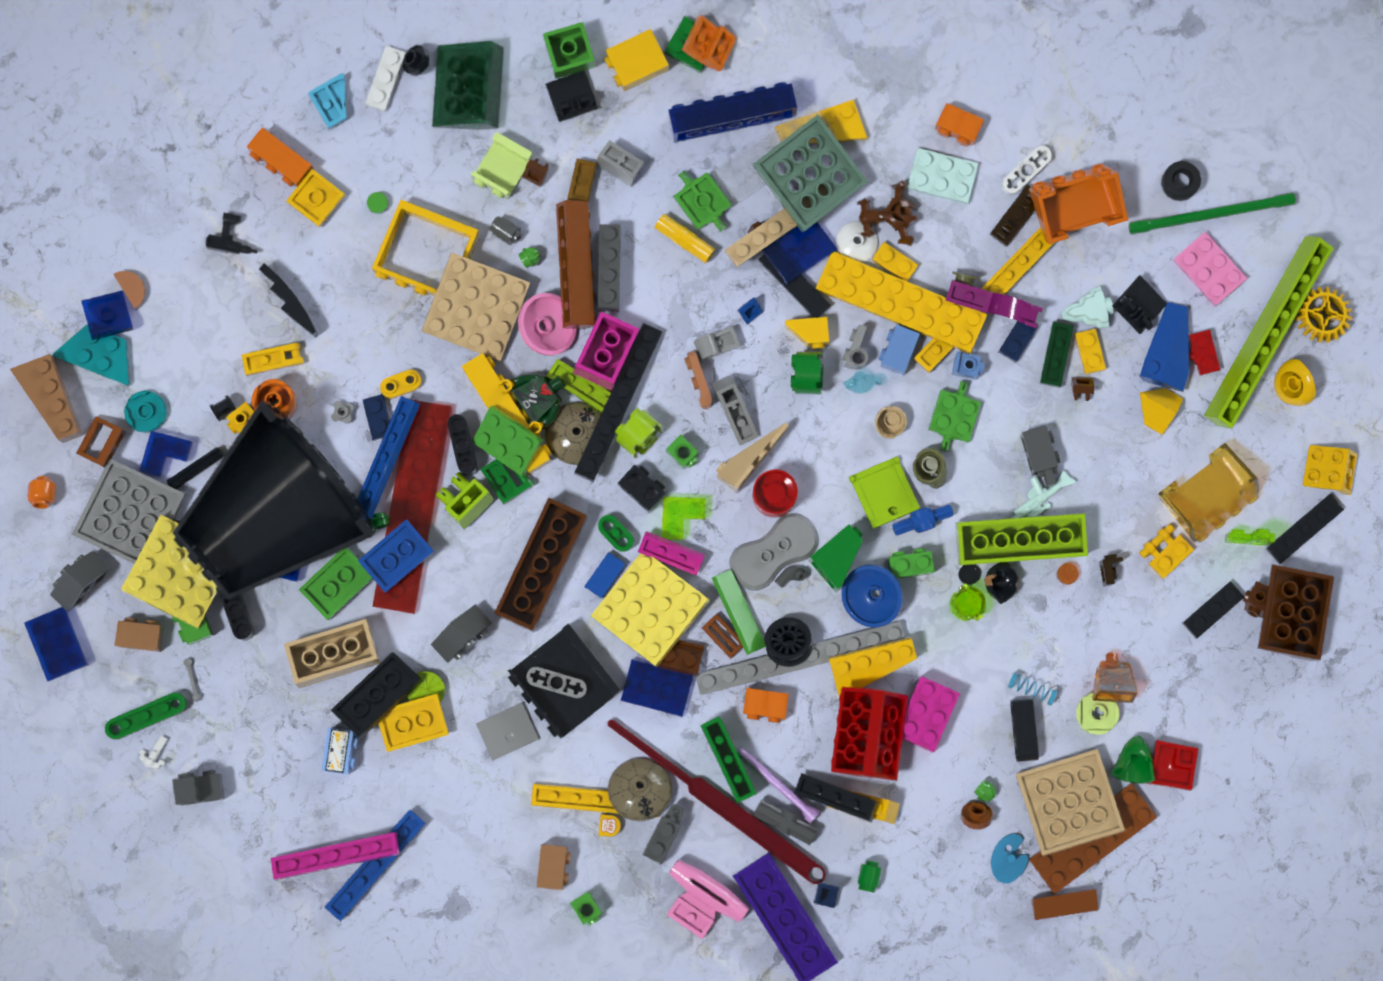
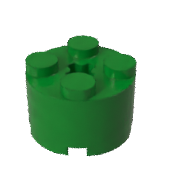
M797 352L792 354L791 366L795 370V375H791V388L796 394H822L820 388H823V364H821L823 352Z

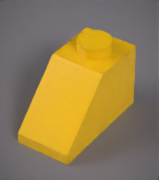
M827 317L785 320V328L807 347L818 350L824 349L825 345H829Z

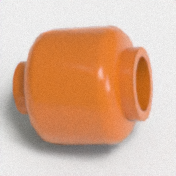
M38 476L28 484L27 500L35 508H48L49 505L55 502L56 484L46 476Z

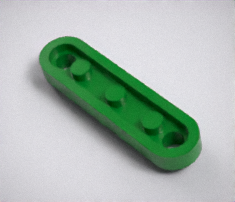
M168 694L110 719L105 725V733L111 739H122L182 713L186 709L187 701L182 694ZM174 700H178L180 702V705L177 708L173 707ZM116 725L120 726L118 733H115L113 730Z

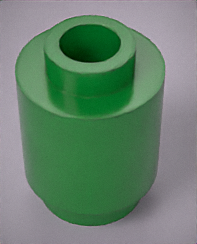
M866 860V864H861L857 882L859 890L875 893L876 888L879 886L882 868L878 867L879 863Z

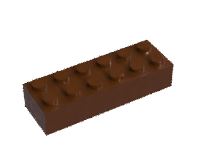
M548 497L494 612L495 615L533 633L535 632L588 519L586 514Z

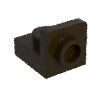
M1111 554L1104 556V560L1099 561L1103 587L1115 584L1114 580H1117V572L1115 567L1112 568V564L1123 562V557Z

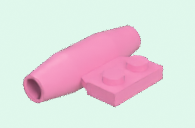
M679 859L668 873L687 892L678 896L667 915L701 939H703L714 923L716 912L740 922L749 910L730 889L702 870Z

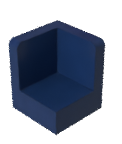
M818 882L813 903L834 908L840 887Z

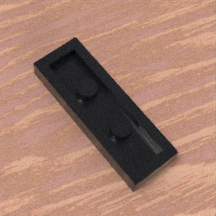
M1230 581L1183 621L1182 624L1197 639L1240 602L1244 596Z

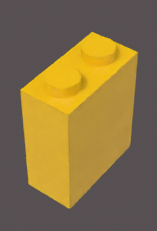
M651 29L606 49L607 57H604L606 65L609 69L613 68L616 74L613 76L617 87H622L624 92L669 71V65Z

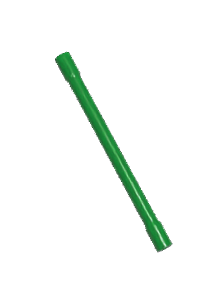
M1287 193L1228 206L1151 220L1145 219L1129 222L1128 227L1130 235L1187 223L1269 208L1291 206L1296 204L1294 193Z

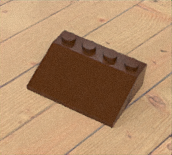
M1271 564L1258 649L1308 661H1320L1334 576Z

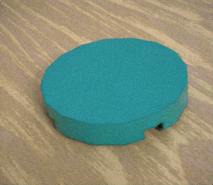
M140 391L128 399L124 408V415L130 427L138 432L149 433L156 431L163 425L167 416V408L163 399L156 393Z

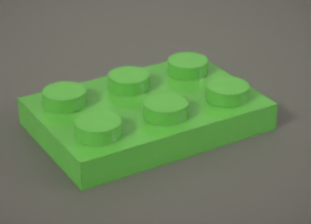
M490 406L472 440L475 445L520 476H524L527 473L544 441L495 406Z
M345 548L329 560L299 591L329 621L373 578L358 562L355 555L348 548Z

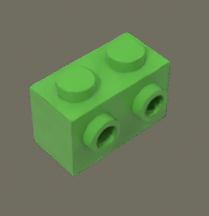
M926 548L915 549L913 554L905 555V551L892 553V557L888 558L889 571L897 579L929 575L935 572L931 551H926Z

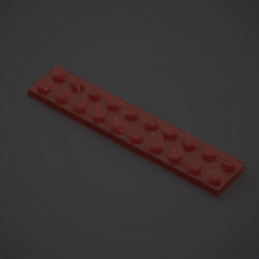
M413 400L420 403V406L400 452L389 512L390 518H388L389 525H387L385 537L407 519L428 544L448 434V419L451 417L452 406ZM424 561L387 593L376 584L372 607L415 614Z

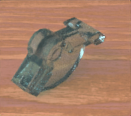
M858 371L853 377L845 381L844 385L854 393L863 394L871 390L874 385L881 386L882 383L878 377L866 375L862 371Z

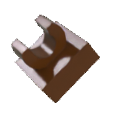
M536 158L534 161L530 159L522 178L541 187L545 182L549 164L546 163L545 166H542L538 163L539 159Z
M1072 377L1071 388L1074 400L1077 401L1078 395L1084 393L1085 400L1089 401L1090 394H1094L1093 378Z

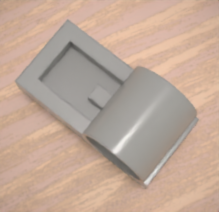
M859 325L857 330L853 329L849 341L853 342L850 349L846 348L842 358L843 361H846L844 367L851 370H861L866 366L868 354L860 346L867 327ZM855 354H859L863 357L864 362L856 364L853 362L852 357Z
M733 326L714 334L701 336L694 341L701 362L740 347Z

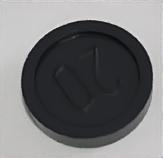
M973 564L963 565L958 572L959 580L965 585L976 583L980 576L979 569Z

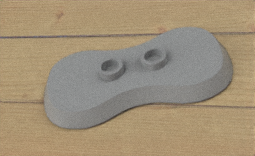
M790 513L782 516L765 536L758 540L744 543L733 551L729 564L734 577L748 590L757 591L766 588L784 567L792 563L804 561L815 553L819 543L816 530L808 519L800 514Z

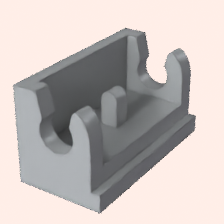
M610 140L597 158V166L630 187L635 182L636 176L641 173L644 165L642 160Z

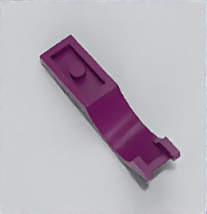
M955 280L951 281L946 301L981 312L1005 316L1034 328L1038 326L1035 323L1038 312L1043 310V307L1022 299L991 292Z

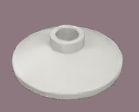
M850 222L838 232L836 238L837 250L841 255L861 263L865 262L877 250L878 238L876 233L870 238L862 236L861 232H864L861 222ZM858 237L861 239V243L855 244L853 239Z

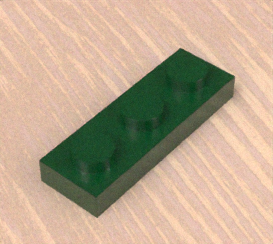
M1052 322L1039 384L1061 387L1073 325Z

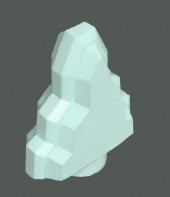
M1101 287L1090 289L1089 294L1081 296L1078 303L1070 304L1061 312L1062 319L1070 322L1082 321L1087 326L1096 325L1098 329L1109 328V315L1113 314L1112 300L1110 297H1104Z

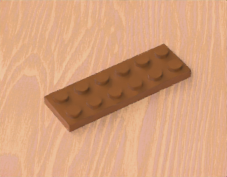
M1132 783L1114 795L1125 832L1043 857L1041 851L1028 859L1053 894L1067 886L1157 818Z

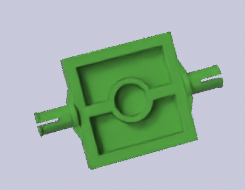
M686 170L682 171L678 176L685 186L673 196L675 201L698 231L711 223L715 224L719 232H722L723 229L725 230L727 226L720 217L732 207L729 200L708 172L692 180Z
M960 381L956 393L942 389L939 392L928 430L938 433L943 437L940 447L942 451H949L951 440H960L966 443L970 441L981 402L970 399L965 395L969 385L967 382Z

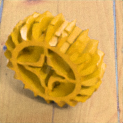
M1317 287L1316 292L1311 289L1297 314L1301 316H1297L1295 321L1302 322L1298 329L1305 328L1304 336L1308 333L1311 334L1309 340L1312 341L1317 337V342L1321 343L1324 338L1325 342L1329 343L1332 337L1336 341L1339 339V335L1343 336L1345 334L1344 329L1350 328L1347 322L1351 321L1352 317L1347 314L1352 312V308L1345 307L1350 302L1348 300L1345 302L1341 300L1344 298V294H1341L1339 297L1336 296L1338 293L1337 289H1334L1332 293H1330V287H1326L1324 292L1321 287ZM1322 299L1319 308L1308 309L1312 301ZM1330 302L1336 306L1338 312L1331 309ZM1322 311H1324V315H1328L1325 319L1320 314ZM1309 318L1316 321L1317 328L1311 324ZM1328 321H1339L1335 329L1325 331Z

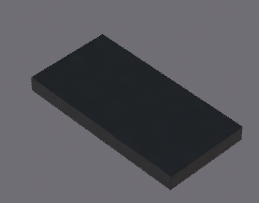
M392 652L331 709V712L361 740L422 682V679Z

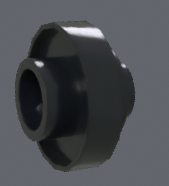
M421 45L412 46L403 59L404 71L412 76L420 75L428 68L429 51Z

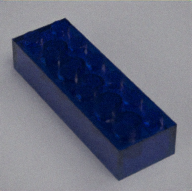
M780 82L775 84L774 87L767 89L766 86H761L748 93L746 91H738L733 93L734 96L729 97L719 95L713 97V100L710 101L700 99L686 106L684 104L673 105L672 109H668L673 142L677 143L795 118L797 104L792 83Z

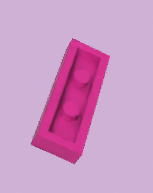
M647 531L638 549V552L654 557L661 562L696 576L705 554Z

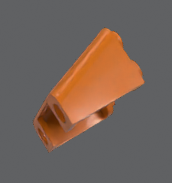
M1103 163L1093 165L1092 169L1086 171L1083 169L1075 170L1072 172V175L1066 177L1064 175L1055 176L1052 178V181L1046 183L1044 181L1035 182L1029 189L1045 242L1048 244L1068 239V232L1103 222L1107 226H1112L1128 221L1118 172L1108 166H1104Z

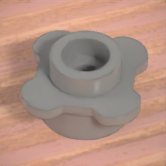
M336 401L333 404L334 413L331 415V419L335 422L339 420L349 424L352 421L351 416L354 406L351 403L342 404L340 401Z

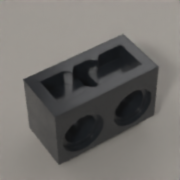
M634 464L617 484L642 508L650 513L666 496L664 491L666 487L657 479L655 481L648 477L650 473L643 466L637 467ZM631 476H640L642 479L641 483L636 486L632 485L629 482ZM649 489H654L657 492V497L653 500L645 497V493Z

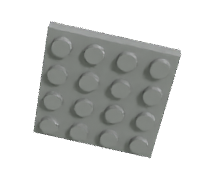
M109 458L72 535L135 564L159 516L163 515L174 521L186 494Z

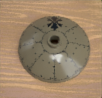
M572 402L561 406L556 420L546 427L545 432L546 442L552 454L564 463L578 465L601 416V412L582 402ZM575 428L581 430L579 435L573 434Z
M645 758L627 760L614 770L609 779L608 796L610 803L616 812L626 819L640 822L654 819L667 808L671 800L672 784L666 770L655 761ZM638 783H642L644 787L642 789H638L636 785Z

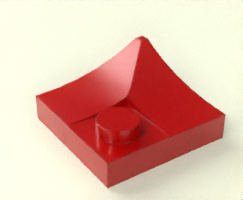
M1156 740L1152 755L1155 781L1146 784L1192 791L1199 748Z

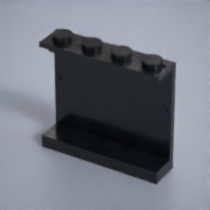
M569 623L513 669L508 670L511 674L508 676V679L515 687L518 685L524 691L521 695L528 704L532 702L537 709L534 712L541 721L546 719L549 723L547 729L554 738L557 735L563 738L621 692ZM533 667H540L584 681L587 686V692L582 698L575 699L529 684L526 677L527 672ZM536 671L535 674L531 673L530 677L533 678L534 683H537V680L545 681L543 686L547 687V679L551 674L546 673V677H542L539 675V671ZM560 677L552 678V688H561L563 680ZM566 679L567 684L563 692L567 693L568 688L574 690L575 695L578 692H583L580 683H577L576 686L569 685L571 680Z

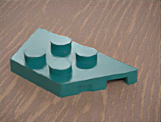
M86 324L53 353V357L126 386L130 385L126 339Z

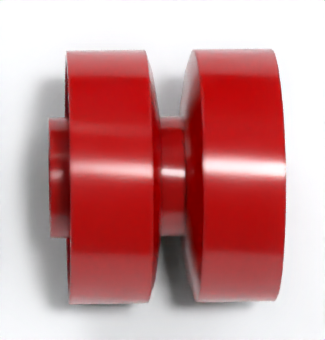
M777 469L769 470L761 474L755 481L752 493L753 503L756 509L767 517H782L793 509L798 496V488L793 477L787 472Z

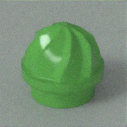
M534 247L523 248L522 252L519 253V258L526 268L534 267L540 259V252Z
M984 779L974 793L978 796L977 799L987 802L995 798L996 790L992 782L988 783Z

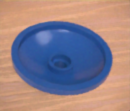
M868 564L854 569L846 577L842 586V602L847 613L857 623L873 628L882 627L892 622L900 613L903 605V591L898 579L889 570L879 565ZM875 589L880 592V596L875 594Z

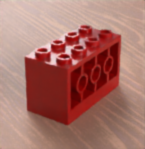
M842 686L839 696L840 703L834 737L833 757L831 759V772L897 781L908 695L885 690Z

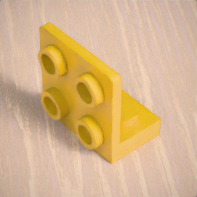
M1310 445L1302 485L1310 488L1336 490L1343 495H1351L1358 454L1346 448Z

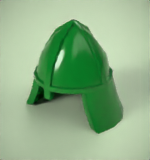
M1137 735L1130 738L1124 745L1111 771L1113 777L1137 784L1155 781L1151 751L1141 736Z

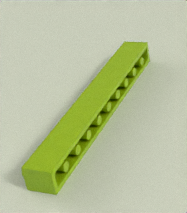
M1305 236L1203 415L1217 426L1232 429L1332 253L1334 248L1320 237Z

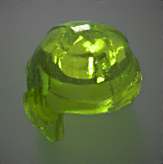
M967 583L958 587L959 590L954 592L950 598L949 608L951 614L965 622L972 619L977 621L983 618L982 614L986 611L985 595L973 585L968 586Z

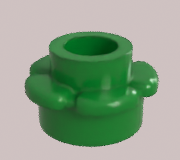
M385 513L374 514L371 519L373 527L375 529L388 527L390 516H386Z

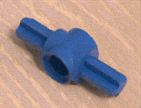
M950 505L934 510L928 507L910 513V518L894 523L892 525L893 532L898 536L913 530L917 533L935 528L936 522L952 517L954 515Z

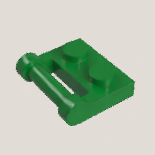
M497 459L480 469L503 505L535 485L534 481L529 479L526 474L520 476L516 473L522 482V485L517 487L502 463Z

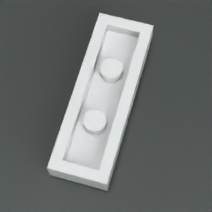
M388 46L385 47L365 102L366 106L386 112L406 52Z

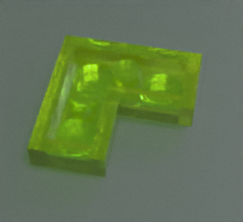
M663 497L662 538L667 540H683L684 519L705 520L706 498Z
M1232 529L1231 532L1225 534V543L1268 546L1275 542V534L1269 533V529H1257L1251 534L1244 533L1242 529Z

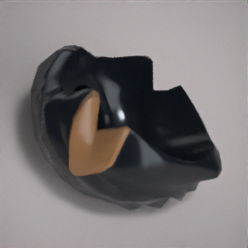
M1007 562L996 563L988 570L984 578L988 594L998 601L999 604L1007 602L1018 590L1017 582L1019 577L1017 576L1016 569Z

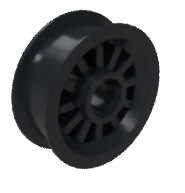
M785 617L773 622L765 633V645L769 658L776 664L784 667H793L803 663L810 656L813 647L809 627L803 621L793 617ZM787 640H792V641H793V642L790 643V644L784 643V642L787 641Z

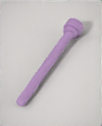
M742 748L737 751L739 757L803 812L802 815L805 816L804 819L809 824L820 814L821 810L816 806H808Z

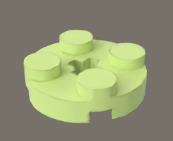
M1089 693L1079 701L1076 707V719L1081 729L1089 734H1105L1117 724L1119 708L1117 703L1106 693ZM1095 707H1098L1099 711H1103V716H1099V720L1092 716V711H1095Z

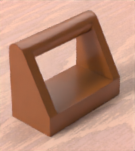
M95 416L76 454L105 468L109 458H113L126 431ZM103 424L113 430L96 459L86 454V451L100 425Z

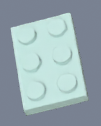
M917 148L907 189L968 205L978 163Z

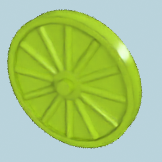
M431 671L416 673L422 679V682L407 695L409 701L438 693L441 703L445 695V685L440 676Z

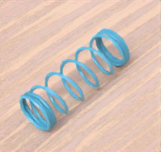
M1013 673L1008 688H1013L1014 683L1019 676L1017 692L1020 690L1024 682L1027 680L1025 695H1027V693L1035 683L1033 698L1036 697L1039 690L1043 687L1041 702L1045 699L1046 695L1051 690V696L1047 704H1049L1050 706L1053 704L1055 697L1057 695V690H1053L1052 688H1050L1044 696V685H1042L1036 692L1037 682L1035 681L1031 684V686L1028 689L1029 679L1026 678L1020 685L1021 675Z

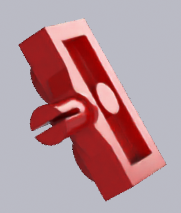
M1210 330L1188 335L1191 343L1189 361L1193 360L1196 364L1199 376L1219 371L1220 366Z

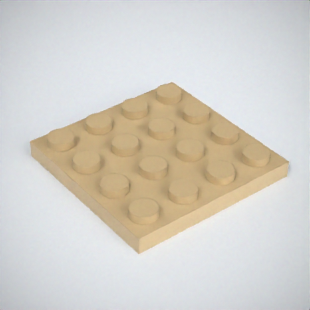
M451 252L421 331L501 361L530 282Z
M1098 749L1016 774L1042 857L1125 832Z

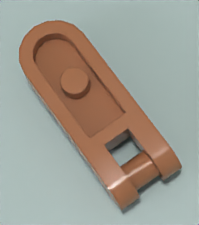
M694 350L688 352V357L684 358L687 369H692L694 374L691 381L694 389H699L701 395L699 399L700 407L702 409H709L712 405V397Z

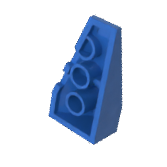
M1167 302L1140 373L1143 382L1184 392L1190 373L1188 307Z

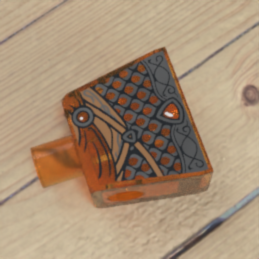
M1115 652L1107 653L1105 655L1106 661H1101L1095 672L1093 701L1133 703L1138 691L1131 664L1119 662L1118 654Z

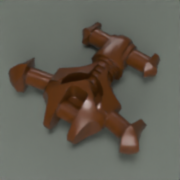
M904 180L890 185L895 190V194L884 210H877V208L869 210L871 200L866 198L857 202V205H861L859 221L863 225L864 232H861L862 236L870 238L875 234L872 231L871 224L879 225L880 222L886 221L895 231H899L901 239L898 240V244L911 246L914 243V237L908 235L907 228L916 223L918 217L912 215V210H916V205L903 198V191L908 187Z

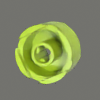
M639 408L631 413V419L626 424L622 423L615 431L617 434L616 442L634 458H638V453L641 455L646 453L657 441L658 437L655 436L657 432L662 433L664 429L649 413Z

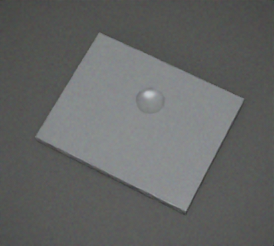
M523 702L476 723L492 761L539 740Z

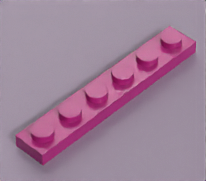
M393 832L271 858L273 879L280 880L399 855L397 834Z

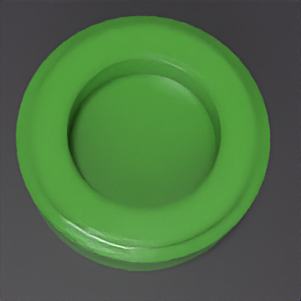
M374 192L368 197L367 206L372 213L381 214L387 210L388 200L383 193Z

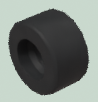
M1174 162L1166 169L1162 176V189L1167 197L1172 200H1188L1199 189L1201 175L1196 166L1190 162ZM1182 173L1188 177L1189 185L1186 188L1180 189L1174 185L1173 178L1176 174Z

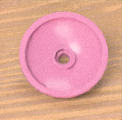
M540 293L529 298L520 310L518 317L520 334L527 346L536 353L545 356L557 355L567 350L573 343L577 329L563 328L561 297L552 293ZM539 324L543 326V330L540 329Z

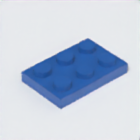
M406 519L362 556L358 562L381 589L387 593L432 555L434 551Z

